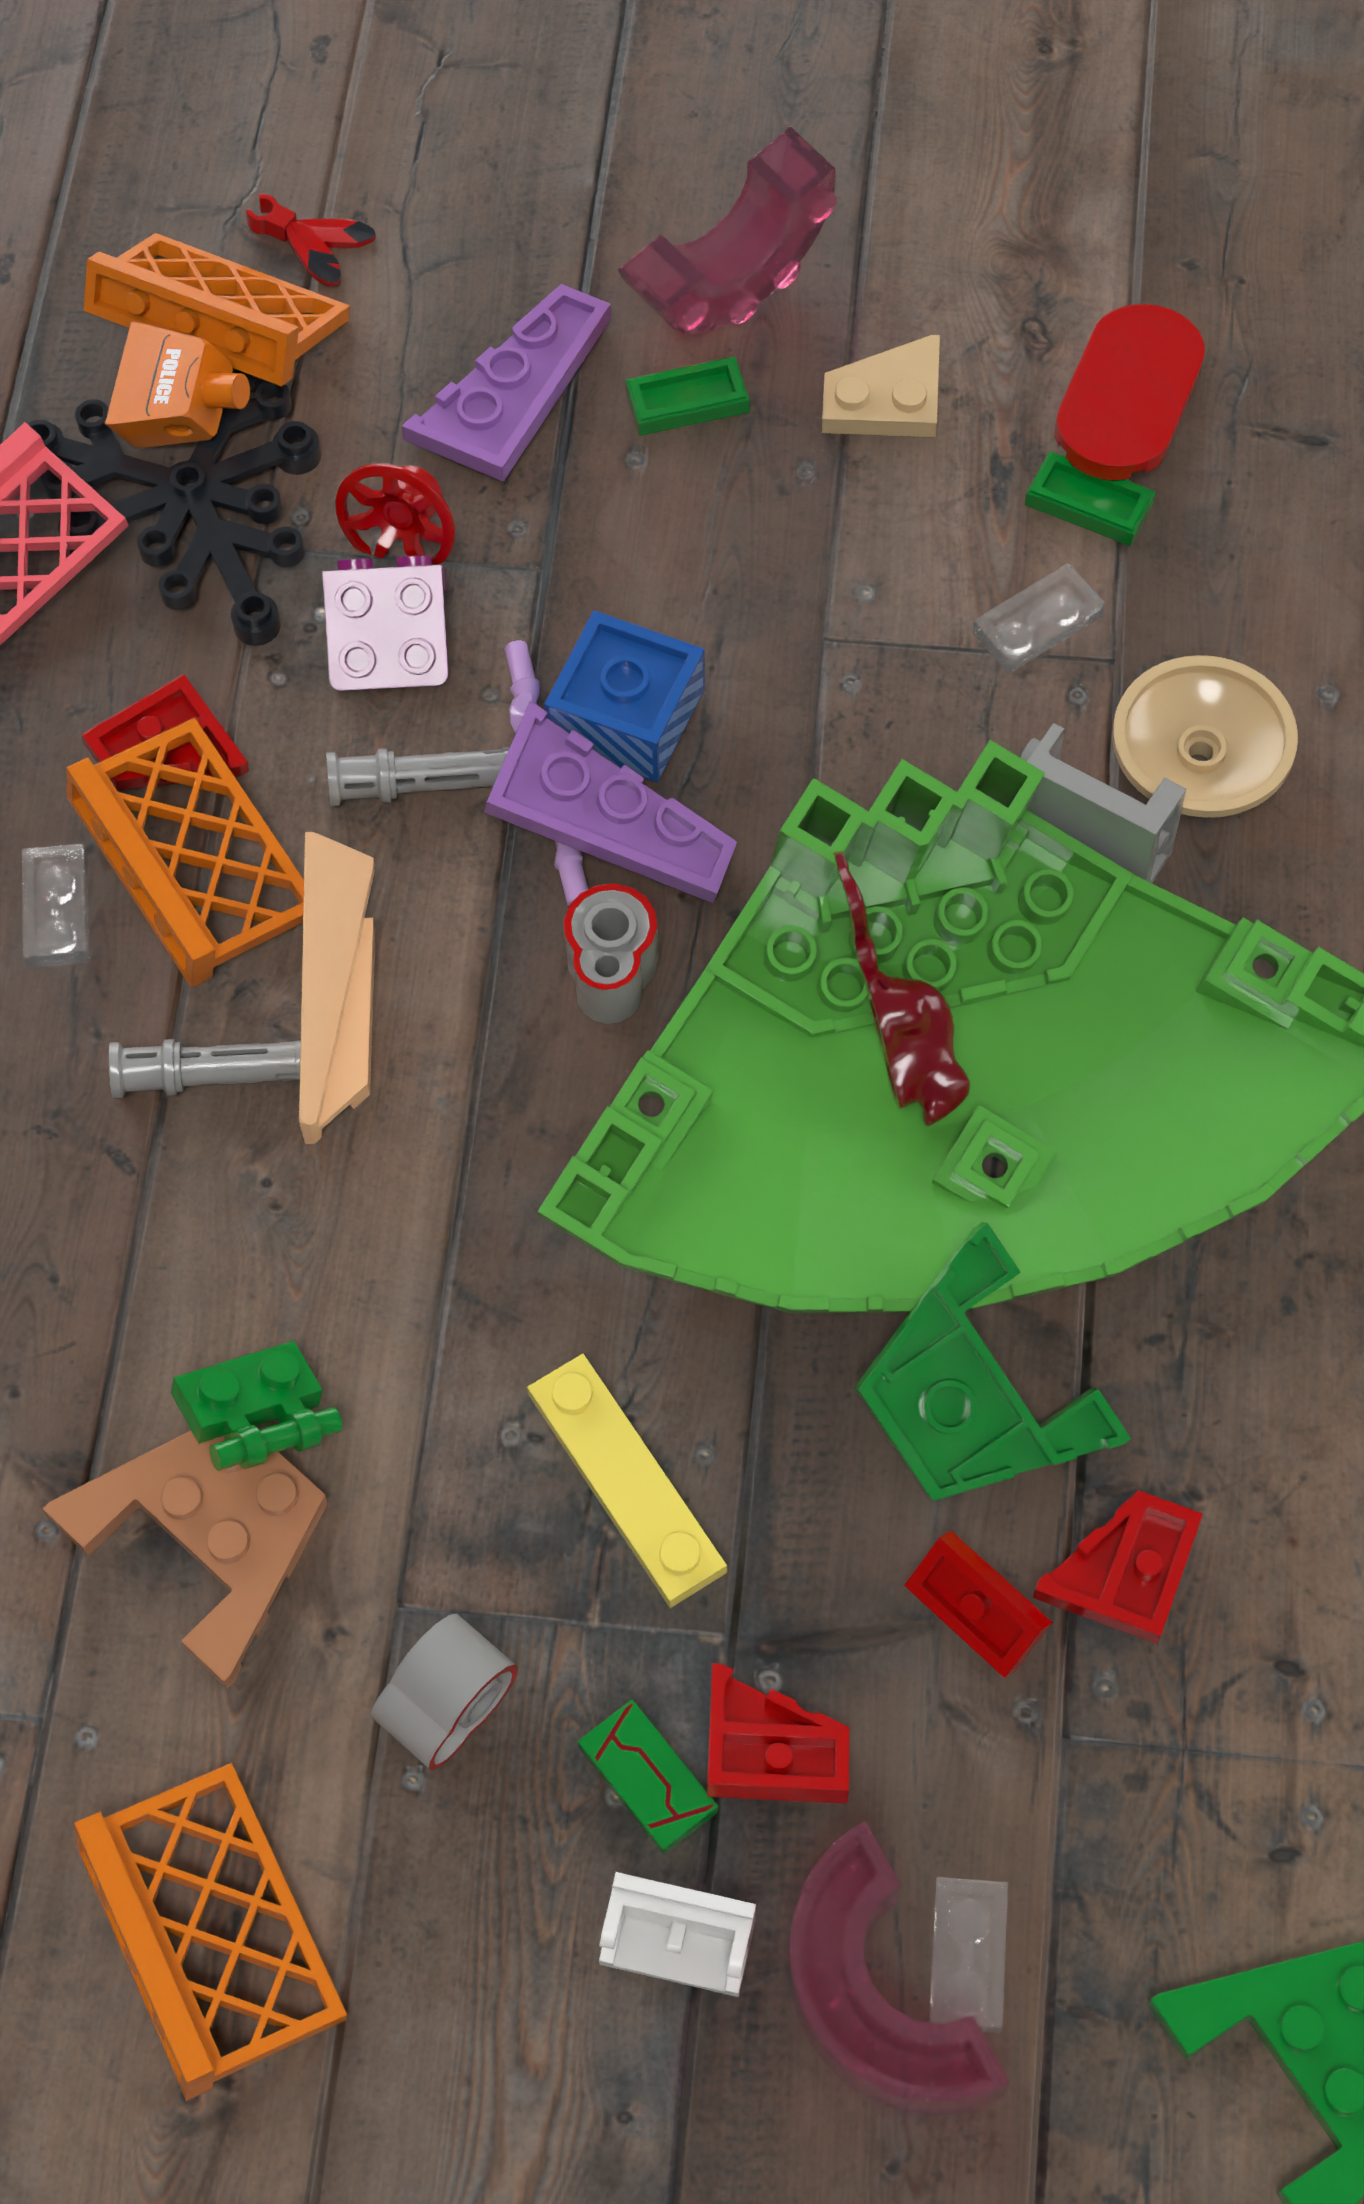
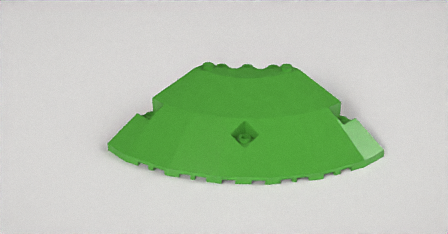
M989 740L958 792L901 759L869 811L813 778L779 832L772 863L653 1048L650 1051L647 1050L643 1058H640L610 1107H606L576 1156H572L539 1208L537 1216L621 1268L786 1313H910L973 1228L981 1222H988L1021 1273L968 1310L1114 1277L1261 1205L1364 1112V973L1319 946L1312 953L1259 920L1252 923L1242 917L1237 925L1134 875L1028 811L1027 808L1045 772L992 740ZM835 852H843L849 866V872L862 894L869 922V933L874 943L879 971L887 976L916 979L929 983L944 996L950 1007L954 1022V1055L968 1076L970 1091L966 1099L954 1111L930 1126L925 1125L923 1121L922 1106L919 1103H912L899 1109L893 1098L870 1009L867 988L852 940L849 907L833 854ZM1257 959L1268 961L1273 967V977L1268 979L1259 977L1253 969V962ZM647 1096L657 1097L663 1104V1110L657 1116H646L639 1109L638 1104L640 1100ZM987 1157H996L1001 1160L1005 1168L1004 1175L999 1178L987 1176L982 1168L983 1160Z

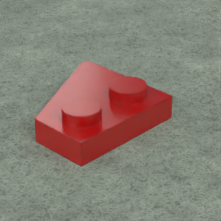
M184 674L82 734L85 747L94 760L99 763L195 718L234 777H241L249 772L247 760ZM189 741L168 751L164 765L197 773L201 757ZM156 757L149 761L155 762ZM207 768L206 775L214 777L210 770ZM125 771L110 780L117 790L147 787L151 776ZM159 779L157 786L178 783Z
M1138 1490L1115 1511L1114 1517L1103 1527L1096 1528L1077 1545L1076 1551L1052 1573L1049 1574L1047 1572L1038 1580L1033 1598L1158 1644L1203 1513Z
M712 1663L707 1797L847 1804L849 1794L850 1727L822 1713L807 1712L797 1704L796 1700L772 1688L768 1695L734 1679V1669L724 1664Z

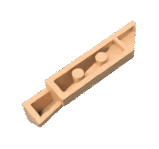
M305 832L299 1122L305 1144L317 1143L322 1138V1129L346 1107L350 1105L355 1109L370 1095L376 933L373 917L365 918L375 873L374 858L315 832Z

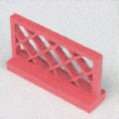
M25 422L0 444V515L19 514V538H0V552L18 551V576H0V590L17 589V605L7 614L0 615V645L129 526L126 518L45 446L41 436ZM48 469L62 481L61 499L30 500V485ZM71 490L80 498H71ZM96 511L106 520L92 535L70 536L71 512ZM61 512L60 536L29 537L30 513ZM76 549V550L70 555V550ZM60 550L59 566L49 575H28V551ZM27 589H33L29 594H27Z

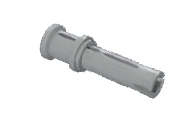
M509 747L499 750L445 752L394 757V752L387 751V748L377 749L375 755L338 757L335 751L326 752L330 807L340 806L342 800L379 797L382 803H391V799H397V793L492 787L495 784Z
M164 1039L162 1046L123 1048L120 1042H110L109 1077L112 1098H124L126 1092L164 1090L167 1096H176L178 1092H184V1086L206 1084L221 1085L281 1080L300 1081L301 1040L269 1044L253 1043L216 1045L211 1047H182L181 1042H175L174 1039Z

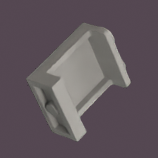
M1053 723L1041 741L1036 738L1030 740L1020 757L1045 772L1027 810L1134 875L1152 883L1172 854L1186 788L1164 777L1145 805L1060 761L1065 729Z

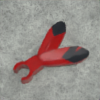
M258 194L261 213L269 214L259 216L254 214L251 209L246 210L247 225L251 231L262 235L268 234L283 242L288 240L294 253L308 273L316 281L331 287L337 286L340 283L341 274L339 263L329 248H360L372 243L376 238V233L372 227L357 220L332 218L297 220L295 212L281 206L274 197L268 194Z

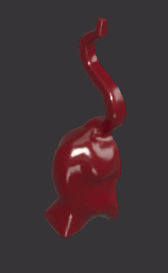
M835 852L833 854L849 907L852 940L867 988L870 1009L893 1098L899 1109L912 1103H919L922 1106L923 1121L925 1125L930 1126L954 1111L966 1099L970 1091L968 1076L954 1055V1022L950 1007L944 996L929 983L916 979L887 976L879 971L874 943L869 933V922L862 894L849 872V866L843 852Z

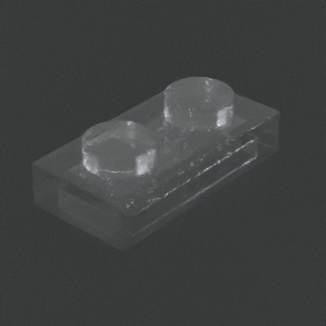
M1067 563L975 619L973 634L1009 674L1102 617L1105 602L1077 571Z
M83 843L22 849L23 958L27 968L90 962L88 860Z
M936 1877L928 2027L1001 2033L1003 2028L1008 1882Z

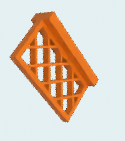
M154 233L117 258L99 251L87 259L83 311L130 328L131 322H137L202 338L210 342L230 360L232 368L283 386L293 379L295 360L348 321L350 305ZM159 255V256L164 257V258H167V259H153V258H155L156 256ZM216 295H235V296H216Z
M195 718L95 765L87 757L66 767V798L191 988L213 978L214 967L303 923L304 879ZM189 741L201 757L197 773L164 765L168 751ZM156 757L155 762L149 761ZM207 768L210 770L214 777L206 775ZM125 771L151 776L144 798L118 792L110 779ZM159 779L193 787L186 809L152 801ZM201 789L228 797L233 805L229 820L195 812ZM130 810L139 812L137 820ZM148 815L182 823L175 846L148 838L144 832ZM239 815L245 824L237 822ZM190 825L224 834L218 857L184 848ZM232 836L259 843L265 852L261 867L226 859ZM162 858L171 860L169 868L167 867ZM270 861L277 871L268 869ZM179 862L213 870L207 894L182 888L175 879ZM222 873L256 881L250 905L215 896ZM264 883L289 889L299 903L282 913L258 907ZM194 906L202 907L201 915L198 914ZM214 910L246 918L242 933L218 944L206 926L210 911ZM253 921L262 922L252 927Z
M232 1763L103 1818L100 1811L74 1823L75 1846L186 2101L212 2090L213 2082L346 2021L347 2013ZM221 1788L225 1789L234 1808V1813L226 1833L188 1820L196 1799ZM183 1805L179 1817L166 1813ZM146 1821L173 1829L160 1863L132 1853L123 1835V1831ZM239 1824H241L249 1842L234 1837ZM182 1833L220 1846L207 1879L169 1866ZM229 1850L258 1861L263 1874L254 1896L216 1883ZM139 1870L154 1875L149 1889H147ZM163 1879L201 1892L188 1926L159 1916L154 1901ZM268 1885L277 1905L263 1900ZM210 1895L248 1909L235 1943L197 1929ZM257 1912L286 1922L292 1937L283 1960L244 1946ZM167 1933L182 1938L177 1953H175ZM191 1942L230 1955L217 1990L187 1980L182 1965ZM296 1949H298L306 1968L291 1963ZM239 1959L277 1972L264 2007L225 1994ZM286 1976L315 1986L325 2008L302 2020L273 2011ZM196 1998L211 2003L205 2019ZM220 2006L259 2020L249 2045L221 2057L210 2032ZM267 2024L282 2028L262 2038Z

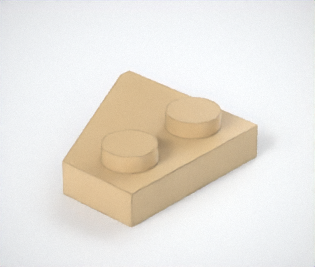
M930 335L826 372L824 374L822 433L936 437L940 335Z

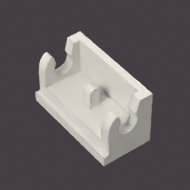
M616 1872L599 1946L602 1947L599 1959L600 1965L739 1997L756 1922V1904Z

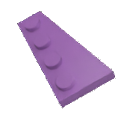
M560 284L512 327L513 335L496 349L489 347L475 360L476 368L457 385L451 381L435 395L436 404L421 417L415 413L401 426L403 440L504 482L611 320V304Z
M529 701L486 802L484 813L713 903L737 841L674 798L664 799L643 784L644 778L626 765L619 768L594 751V744L574 730L569 734L547 719V711Z

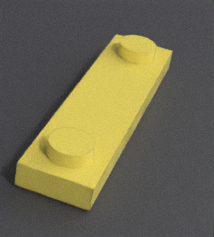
M584 1353L527 1386L529 1397L670 1608L727 1573L726 1563Z

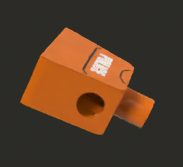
M131 322L105 424L134 448L211 440L217 434L223 408L243 409L247 405L250 396L249 381L244 374L232 373L231 361L210 342L199 337Z

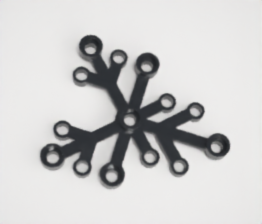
M232 368V373L244 374L247 377L250 385V394L251 392H256V398L249 400L243 409L223 408L217 434L211 440L199 441L189 460L178 462L171 467L124 455L111 428L105 424L109 408L101 400H86L75 410L79 432L84 437L90 439L92 445L63 437L61 430L49 421L34 420L28 423L41 436L45 446L90 487L115 477L152 487L111 503L126 518L127 523L164 509L156 525L142 530L137 538L140 556L146 564L150 566H163L173 559L175 555L174 543L188 516H192L197 530L177 569L167 571L159 579L158 587L165 606L173 610H183L194 603L197 596L195 587L212 556L235 602L231 609V620L237 638L251 646L264 645L276 638L281 628L277 605L270 597L256 592L235 548L271 558L273 563L280 567H292L300 563L305 555L302 536L298 530L292 527H280L269 533L220 519L214 506L249 515L258 524L273 523L280 518L283 511L280 493L274 486L258 484L250 490L228 484L276 465L286 473L301 475L312 471L319 464L321 450L318 435L311 427L299 421H291L282 425L275 434L273 441L216 463L232 432L266 419H281L289 414L292 409V401L286 384L279 386ZM272 397L282 398L281 400L274 403L266 402L269 398ZM91 417H101L96 422H86ZM48 469L41 475L46 495L50 499H61V485L53 484L59 478ZM71 490V498H74L77 494ZM262 501L273 502L271 505L267 507L256 506L259 502ZM96 511L71 512L70 536L92 535L106 520ZM60 518L59 523H58V531H59V534H60V522H61V518ZM153 543H164V546L159 549H148ZM287 543L295 545L293 548L285 551L277 549L279 546ZM176 586L186 587V589L180 593L169 592L173 587ZM253 612H261L255 616H248V614Z

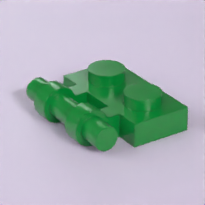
M295 1341L173 1378L171 1395L198 1444L222 1436L225 1441L210 1445L209 1447L211 1462L217 1471L240 1465L243 1469L261 1465L266 1462L267 1455L292 1447L298 1452L319 1446L323 1437L342 1431V1419L335 1407L317 1412L311 1410V1408L319 1406L323 1390ZM276 1419L279 1421V1424L260 1430L256 1427Z

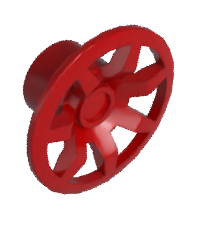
M382 463L363 465L347 475L338 488L335 499L338 523L346 538L357 550L372 555L370 546L360 538L355 530H368L378 526L382 533L376 544L375 557L383 559L395 539L403 540L404 551L407 556L425 555L420 544L421 535L425 540L441 543L439 552L432 556V565H441L447 559L455 542L453 516L442 497V491L438 482L424 469L412 465L396 466ZM369 477H383V485L379 491L372 490L359 483V481ZM349 492L360 504L373 508L364 513L349 516L347 510ZM436 512L441 520L442 528L430 522Z

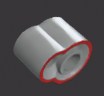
M616 883L596 885L580 893L568 906L563 921L568 970L575 981L577 1003L582 1012L597 1022L605 1024L619 1023L631 1017L637 1011L643 997V989L655 976L659 964L656 912L647 897L632 887Z
M457 1613L448 1615L428 1630L407 1653L397 1667L390 1683L376 1700L371 1710V1717L432 1771L446 1763L466 1742L469 1736L498 1707L510 1690L516 1678L518 1667Z

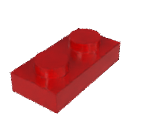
M952 1530L937 1539L904 1584L913 1595L1004 1678L1017 1671L1053 1623Z

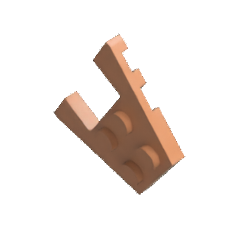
M190 1430L50 1501L43 1508V1511L51 1522L89 1556L137 1509L141 1508L229 1590L230 1593L181 1640L184 1648L228 1689L236 1681L242 1669L241 1662L255 1636L259 1637L270 1616L268 1610L285 1578L291 1576L328 1505L325 1494L279 1452L267 1455V1460L264 1464L248 1469H243L240 1465L217 1471L211 1462L209 1447L210 1445L225 1441L224 1437L198 1444Z

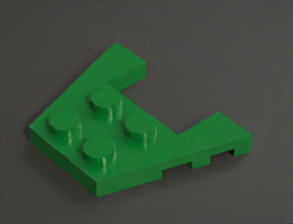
M981 1222L973 1228L854 1387L926 1497L932 1501L1013 1478L1016 1474L1049 1464L1056 1465L1077 1459V1456L1103 1448L1110 1449L1124 1445L1131 1440V1437L1099 1389L1090 1388L1038 1425L966 1317V1310L1021 1273L988 1222Z
M1364 1941L1162 1992L1150 1999L1148 2007L1185 2061L1243 2021H1248L1337 2148L1334 2154L1277 2193L1283 2204L1359 2203L1364 2196Z

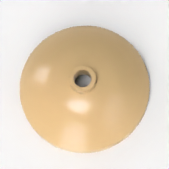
M1202 655L1185 656L1162 662L1135 679L1127 688L1117 706L1112 731L1113 747L1118 764L1131 784L1145 797L1150 799L1164 777L1186 788L1181 814L1195 817L1214 818L1235 815L1250 810L1266 801L1282 786L1293 766L1298 744V731L1293 711L1281 691L1270 680L1256 670L1234 660ZM1202 755L1205 756L1208 759V761H1199L1192 758L1191 756Z

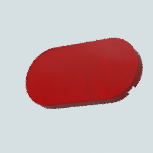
M1152 304L1123 306L1107 313L1099 320L1060 404L1054 430V437L1058 447L1061 444L1062 448L1067 452L1066 459L1075 468L1101 479L1124 480L1132 478L1133 472H1139L1146 468V474L1162 463L1200 375L1205 354L1203 338L1190 320L1176 311Z

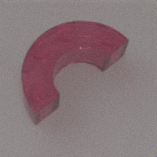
M789 127L747 162V179L741 195L729 213L711 231L695 241L682 245L671 244L660 234L618 269L621 278L669 326L679 332L688 334L704 333L723 327L731 322L741 324L747 321L754 314L759 303L764 301L777 288L783 289L790 285L798 276L801 270V260L814 243L826 218L832 213L837 204V197L834 194L836 185L835 167L792 127Z
M864 1821L845 1833L822 1855L803 1885L795 1909L789 1944V1982L794 2007L804 2033L819 2057L843 2082L867 2098L892 2109L914 2114L951 2115L969 2112L1004 2098L1009 2081L973 2015L946 2024L916 2021L890 2007L871 1983L863 1957L864 1943L875 1922L897 1904L900 1883L869 1826Z

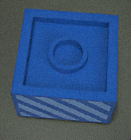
M593 610L544 703L545 711L548 712L547 719L569 734L574 730L594 744V751L619 768L626 765L643 778L658 783L705 690V649Z

